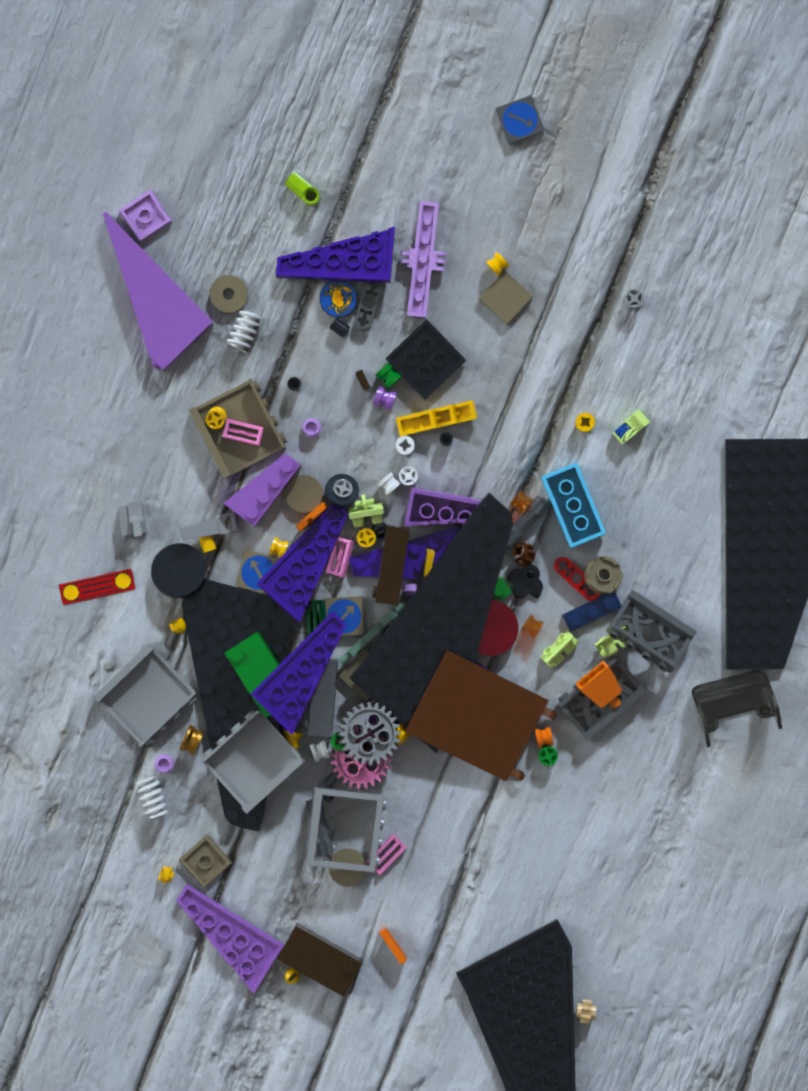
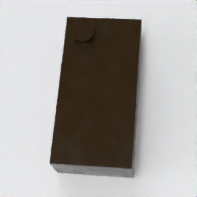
M387 524L378 587L374 586L372 598H376L375 603L399 605L410 527Z
M296 923L277 957V960L343 997L346 995L363 964V959L299 923Z

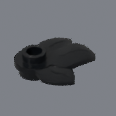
M528 564L522 569H513L507 576V580L514 583L513 594L517 599L523 598L529 593L537 599L543 590V583L539 579L540 571L533 564ZM527 572H533L534 576L528 577Z

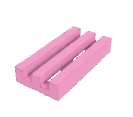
M227 419L222 437L260 447L264 427ZM229 425H238L258 430L259 432L258 434L231 428ZM228 431L246 436L257 438V440L253 441L237 436L228 435L227 433Z
M340 537L337 538L329 556L326 574L345 578L354 541ZM342 542V543H341L340 550H339V553H338V555H337V559H336L337 562H336L335 570L332 571V570H333V566H334V562H335V558H336V554H337V551H338L339 543Z
M394 834L381 845V849L377 850L378 856L392 840L395 841L379 859V865L398 845L401 848L381 868H375L379 875L407 848Z

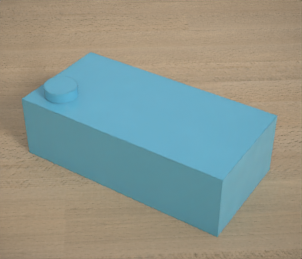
M577 462L541 477L569 549L606 535Z

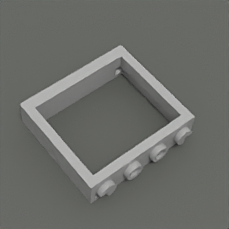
M313 787L304 864L307 866L375 873V868L379 867L377 850L381 849L382 837H379L380 830H383L384 818H381L382 810L385 811L386 809L384 795ZM322 795L376 801L369 865L315 860Z

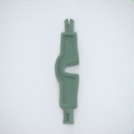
M400 601L398 606H395L338 660L343 665L348 662L399 614L405 604Z

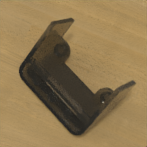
M755 670L700 684L692 689L694 706L707 748L711 747L709 733L719 728L718 719L755 710L760 718L774 716L778 729H782L779 705L764 671Z

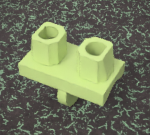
M365 494L361 495V501H355L356 507L348 508L349 518L352 519L355 527L365 525L363 517L371 516L372 524L382 523V514H384L382 502L374 504V498L366 500Z

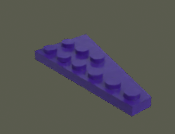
M395 226L385 231L372 232L370 235L356 236L330 243V245L321 248L315 247L312 248L313 250L302 253L296 252L277 257L276 278L391 283Z
M330 505L257 582V585L298 623H300L349 514L344 508Z
M459 526L408 540L403 578L423 579L426 548L432 549L435 552L434 565L460 530ZM383 548L350 557L349 562L353 576L379 577Z
M334 612L251 693L291 735L346 627V624Z

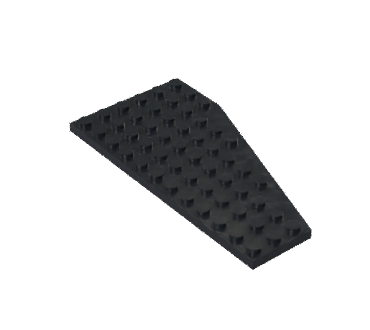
M725 439L726 669H784L808 599V439Z

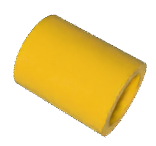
M212 535L199 537L204 553L216 549Z

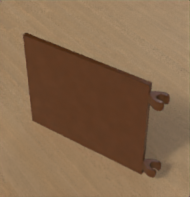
M446 650L405 732L506 782L510 775L522 781L525 777L524 772L514 767L541 715L543 714L554 720L557 713L546 707L549 702L548 699Z

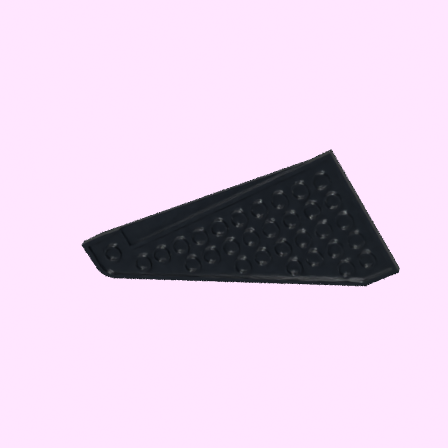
M489 492L474 508L458 533L366 659L349 677L382 707L385 706L386 711H392L391 715L396 717L405 727H407L446 650L473 663L476 661L513 526L511 512ZM422 741L435 753L439 750V748Z
M206 579L203 586L195 594L183 598L181 605L210 748L214 750L218 746L216 742L224 735L228 737L232 734L231 729L238 722L243 724L247 720L245 716L250 711L254 710L256 712L259 710V707L226 657L225 652L256 632H260L277 661L281 664L291 653L296 620L268 595ZM272 715L269 716L268 719L278 729L279 722ZM217 779L226 819L232 825L260 832L267 796L246 814L242 809V805Z
M555 919L456 972L468 996L506 1091H576L572 945L558 919Z

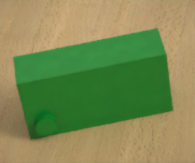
M256 632L225 652L226 657L250 695L280 665L260 632ZM252 696L253 700L259 707L265 719L271 716V714Z

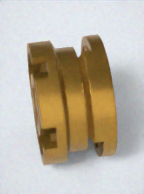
M190 725L179 749L182 751L187 750L189 754L194 755L204 730H197L195 726Z

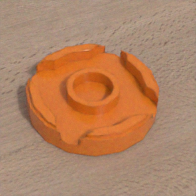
M324 502L320 503L295 527L302 532L328 506Z

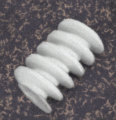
M240 311L239 314L243 318L236 319L240 325H233L237 332H230V336L233 339H227L226 342L231 347L247 353L243 348H250L247 340H254L250 333H257L253 327H260L256 320H263V318L249 311Z
M157 776L135 783L136 786H142L137 793L144 794L139 800L146 801L141 808L148 809L143 815L150 816V818L168 813V810H162L166 803L160 802L164 799V796L158 795L162 788H156L160 784L159 780H154Z

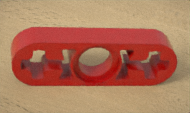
M566 557L556 559L554 569L585 599L595 600L598 598V593H595V596L590 595L588 597L586 595L588 591L584 587L582 591L579 589L585 583L584 573ZM559 561H566V567L571 570V567L575 568V570L570 572L568 578L565 576L568 572L564 569L561 571L558 569ZM574 573L581 574L582 582L580 584H574L571 581Z

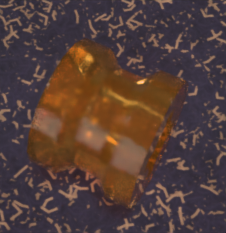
M521 490L509 505L516 507L518 512L522 514L533 499L526 497L525 492Z
M531 614L521 630L523 632L527 631L534 638L544 623L537 621Z

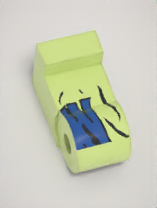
M638 409L612 434L623 445L650 421Z

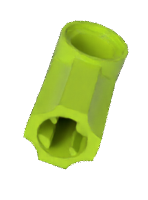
M296 172L291 174L284 185L303 200L307 206L316 207L319 205L321 197L318 190ZM309 193L317 195L314 201L306 199Z

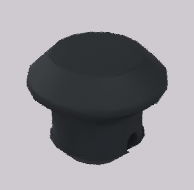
M384 522L373 524L371 530L375 533L376 538L385 537L387 524Z

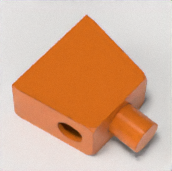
M604 661L575 683L587 697L601 708L608 704L612 709H616L621 704L617 696L622 692V689L610 667Z

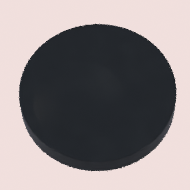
M184 543L171 544L163 548L155 556L151 566V577L157 589L165 596L175 599L186 598L195 594L203 586L207 576V565L202 554L193 546Z

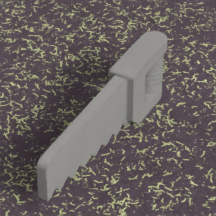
M236 512L220 514L215 519L211 518L204 522L201 521L199 524L195 523L194 525H189V527L179 528L181 539L188 540L216 534L222 535L239 532L241 527L239 528ZM227 517H229L231 529L229 530L226 529L225 524Z

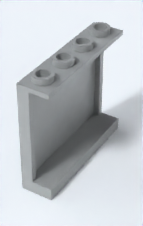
M149 643L101 688L93 698L106 708L141 747L144 744L148 746L155 739L153 735L157 731L162 733L169 726L167 722L171 718L175 720L182 713L180 709L185 704L189 707L196 700L194 696L197 692Z
M260 709L256 712L254 710L250 711L245 716L247 720L243 724L238 722L231 729L233 733L228 737L224 735L216 742L218 746L214 750L208 749L202 755L204 759L201 761L242 805V809L246 814L306 761L268 718L265 719Z

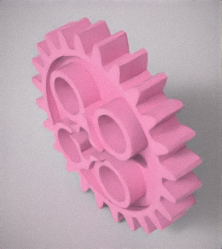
M358 727L354 728L353 734L356 736L360 734ZM373 730L368 731L367 734L355 740V743L357 744L363 739L371 737ZM382 737L379 740L384 742L386 737ZM364 742L363 745H362V748H363V750H364L365 752H368V751L365 750V747H364V746H365V743H366V742ZM335 750L336 753L330 754L331 757H335V760L330 763L337 766L333 769V772H340L337 778L344 777L343 784L350 781V787L357 783V789H360L362 784H364L365 789L368 788L369 782L372 786H376L375 780L382 782L381 775H388L384 770L391 769L387 762L393 761V759L388 758V755H386L387 760L383 761L380 758V764H377L376 770L371 771L368 768L367 760L363 765L360 764V760L345 762L346 758L354 757V755L347 757L346 751L339 752ZM352 763L358 766L356 774H352L349 770Z

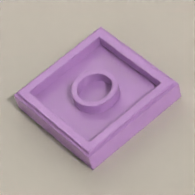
M151 189L119 210L140 243L172 222Z

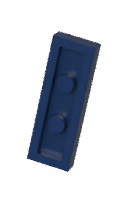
M614 591L610 594L601 595L595 600H591L562 614L569 631L572 632L619 609L621 603Z

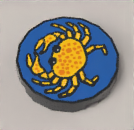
M347 281L328 282L320 292L321 307L328 315L334 318H343L350 315L357 305L355 288Z

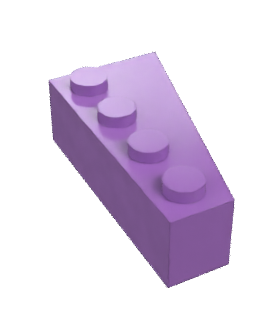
M284 454L224 502V504L256 527L302 465L287 454Z
M412 486L405 526L465 523L482 499Z

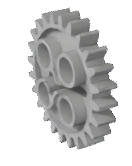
M370 702L366 704V708L362 703L359 704V710L355 706L352 707L353 713L346 712L348 718H342L341 720L345 724L339 726L343 730V732L338 734V736L343 737L339 744L345 743L342 751L349 750L347 757L354 755L353 761L356 762L360 759L361 765L366 760L369 766L372 765L373 760L376 765L380 764V758L386 761V755H393L391 749L397 750L394 743L400 742L396 735L401 734V732L395 730L400 725L393 723L396 717L390 718L389 716L392 711L385 713V706L378 709V703H375L373 708ZM370 715L376 718L375 726L370 725L368 721ZM381 724L384 725L382 729L371 734V737H367L357 744L355 743V740L367 734L368 731L374 730ZM354 725L360 728V734L358 736L354 735L352 732V728ZM380 732L386 735L385 742L379 740L378 735ZM364 742L370 745L369 752L363 750L362 745Z

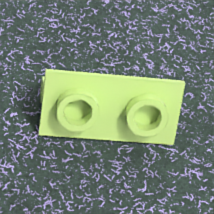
M626 626L621 627L622 629L628 632V628ZM610 635L601 638L595 643L602 658H609L617 653L619 650L616 645L618 644L622 649L626 647L624 643L611 638Z
M567 630L565 633L560 634L557 640L547 647L540 657L552 669L565 658L561 652L564 651L569 655L577 647L576 644L579 641Z

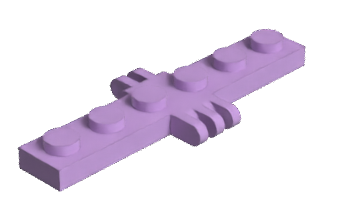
M420 201L415 249L409 248V252L401 251V256H408V259H400V263L407 264V268H412L407 316L426 318L431 271L445 272V268L438 267V264H446V260L439 259V256L447 257V252L434 251L439 203Z

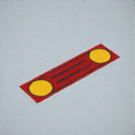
M131 569L59 584L63 605L136 589Z

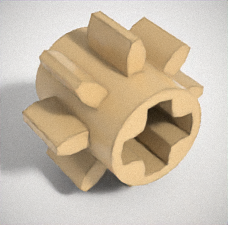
M583 999L582 1004L577 1003L575 1017L580 1018V1023L589 1024L590 1020H595L597 1006L592 1005V1000Z

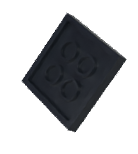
M427 319L385 358L424 400L466 362V359Z

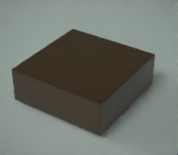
M357 371L356 376L363 390L371 388L363 371Z

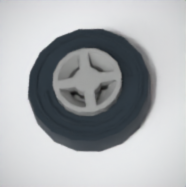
M336 474L325 485L326 499L335 507H349L355 503L359 496L358 483L348 474Z

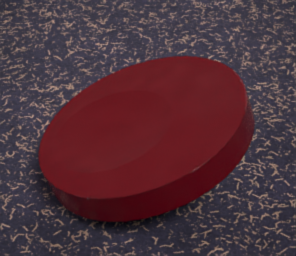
M492 600L478 650L479 654L485 656L500 655L509 650L517 639L519 626L516 615L506 604L500 601Z

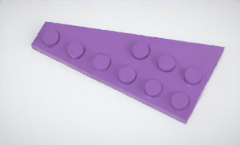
M187 883L176 901L189 917L194 920L203 934L208 937L213 946L254 994L284 946V943Z

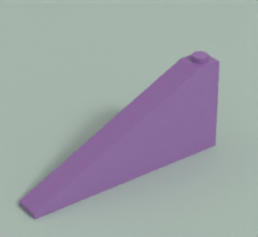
M105 211L103 216L149 356L153 359L151 364L158 371L161 368L166 371L214 323Z

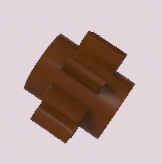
M525 542L516 545L512 552V556L515 557L513 562L524 567L527 564L533 563L536 555L532 551L534 546Z

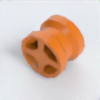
M546 727L544 730L535 729L538 748H542L543 745L547 744L549 746L553 745L550 727Z

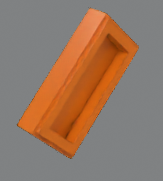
M383 927L379 930V934L399 963L403 964L407 960V956L387 927Z

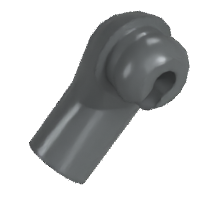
M331 772L320 787L333 789V784L339 778ZM322 795V798L327 802H331L335 796Z

